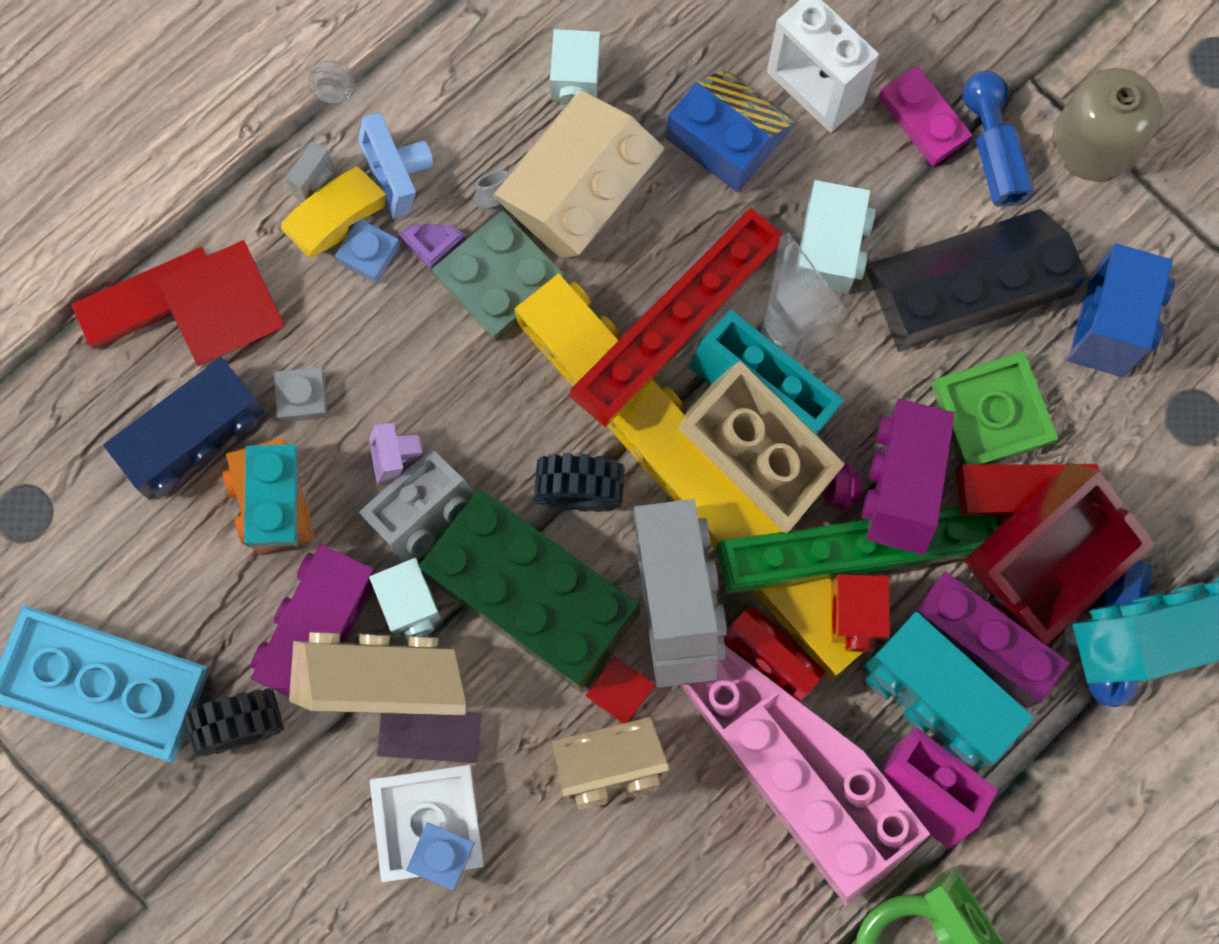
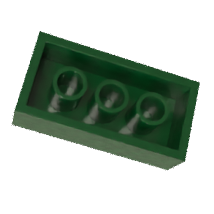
M480 488L418 566L426 579L580 693L585 690L640 616L639 603Z

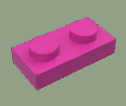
M915 66L880 89L879 100L932 167L970 142L973 136L918 66Z

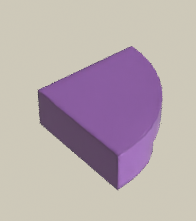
M416 224L399 233L400 240L431 271L433 267L466 241L465 235L461 231L446 224Z

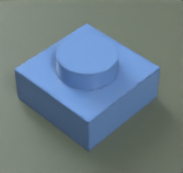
M361 219L353 225L334 257L338 264L377 284L401 245L396 237Z
M427 822L406 871L455 891L476 842Z

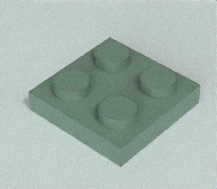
M503 210L432 268L433 275L494 341L517 323L515 308L558 273L565 280V275Z

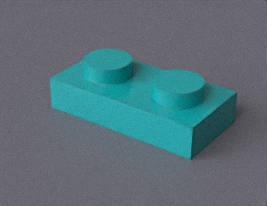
M295 444L246 446L244 544L247 547L298 545L299 449Z

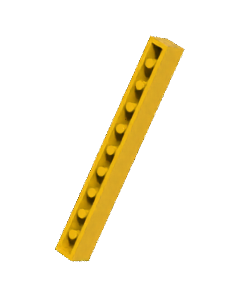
M558 273L515 308V316L519 327L573 387L621 338V334L606 316L599 319L588 307L591 304L589 297L576 282L573 281L568 284ZM652 379L607 426L672 501L695 500L697 517L707 518L710 545L715 550L721 540L783 532L678 429L685 416L681 412L684 405L668 386L661 389ZM835 578L751 590L801 649L824 669V675L829 681L863 653L845 651V643H832L831 583Z

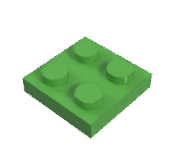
M1024 351L934 379L931 383L940 409L955 413L951 439L961 465H989L1052 445L1058 440Z

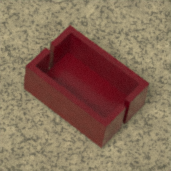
M1070 462L967 556L963 562L986 591L997 597L994 601L1008 618L1047 645L1156 544L1131 511L1121 508L1124 502L1099 470Z

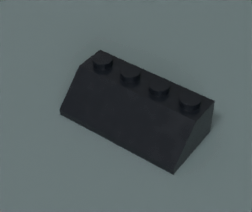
M1041 209L866 264L865 267L898 352L1072 296L1088 277L1070 233Z

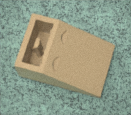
M651 717L552 741L564 799L567 804L576 802L579 810L607 804L609 793L625 789L628 798L655 792L659 788L658 786H660L659 781L664 780L669 772L668 764Z

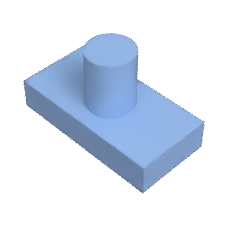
M381 113L364 116L358 142L377 185L387 194L386 205L392 219L410 214L416 194L408 174L432 168L433 160L429 146L425 141H420L396 148Z

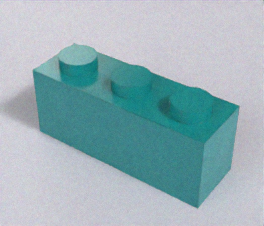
M731 309L703 338L688 366L711 385L718 377L738 361H741L816 436L823 430L844 402L841 396Z

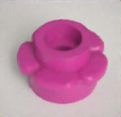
M845 463L822 491L825 504L837 506L841 511L848 510L851 503L857 502L861 496V476L858 473H854L851 464Z

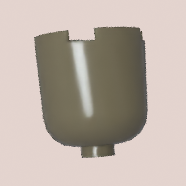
M1116 67L1099 70L1084 80L1056 119L1053 127L1052 143L1054 146H1057L1058 153L1065 160L1063 166L1066 170L1083 180L1100 183L1106 182L1108 178L1120 176L1125 172L1131 171L1159 128L1162 106L1158 92L1145 77L1133 70Z

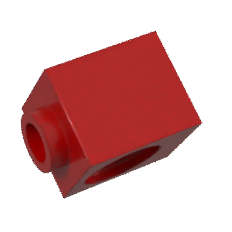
M836 576L831 583L832 643H845V651L873 652L876 651V644H882L890 637L889 576Z

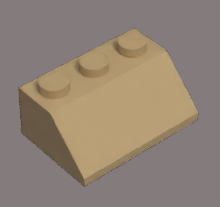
M580 90L492 196L559 258L580 255L665 148L631 115Z
M738 361L710 385L687 411L678 427L784 533L789 532L845 465L741 361Z
M309 632V641H293L289 702L310 711L466 715V702L454 649L438 647L439 638L408 636V645H389V635L359 634V643H340V633Z

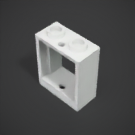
M799 0L776 22L767 73L831 133L863 104L879 53L822 0ZM835 27L839 28L841 30V34L834 35L831 32V29Z

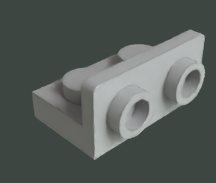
M431 448L360 510L359 513L403 562L413 558L419 561L422 557L428 555L474 496V493L466 481Z

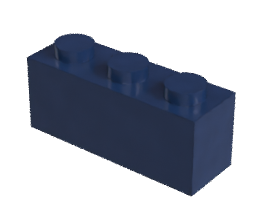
M221 356L103 444V446L133 486L150 500L155 495L161 497L175 489L181 481L180 476L192 467H201L212 461L219 454V447L233 436L239 438L253 430L259 422L258 418L265 412Z

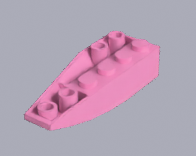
M725 645L726 660L717 661V680L682 684L681 687L757 791L847 907L891 873L930 836V833L863 750Z

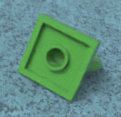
M955 866L938 875L925 895L908 894L896 896L876 906L863 921L856 938V944H877L881 932L889 923L903 916L919 915L932 919V927L940 944H1005Z

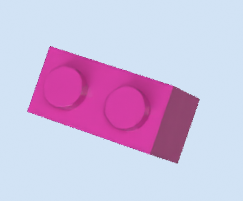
M917 727L888 751L878 767V770L912 810L930 835L947 849H950L979 827L998 792L994 786Z

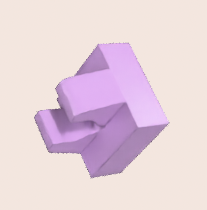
M394 422L374 425L368 439L377 485L392 483L400 476L403 466L414 464L419 459L418 456L423 454L419 435L396 436Z

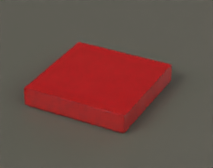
M245 240L156 278L197 366H201L286 327Z

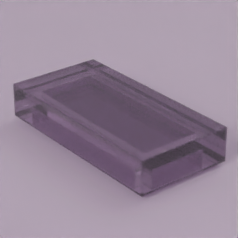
M466 712V715L381 713L377 756L383 758L478 764L482 714Z

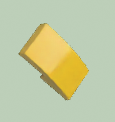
M356 166L327 183L301 203L281 223V230L309 258H312L343 242L348 235V226L384 208L387 194Z

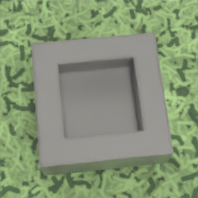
M312 141L285 177L293 196L302 202L333 180L335 168L328 150Z
M322 367L274 372L277 418L280 422L328 417L325 373Z

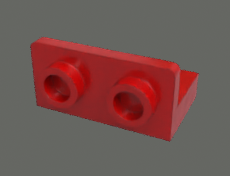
M755 607L749 608L746 612L743 611L726 631V636H723L724 643L729 649L799 702L824 675V669Z

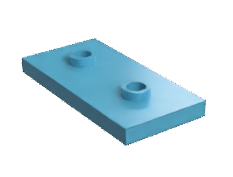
M22 605L0 658V705L175 764L187 733L184 716L196 708L211 669Z

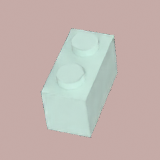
M814 180L809 197L793 284L848 294L854 279L862 280L868 252L860 251L862 235L870 237L876 211L874 208H868L870 190Z

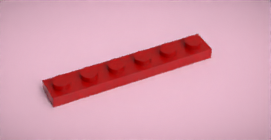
M750 207L571 388L568 396L606 428L782 246L786 236Z

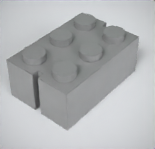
M694 499L634 506L637 561L657 688L717 680V661L726 660L723 637L726 636V622L723 605H717L715 591H718V578L715 561H709L710 533L707 518L697 517Z

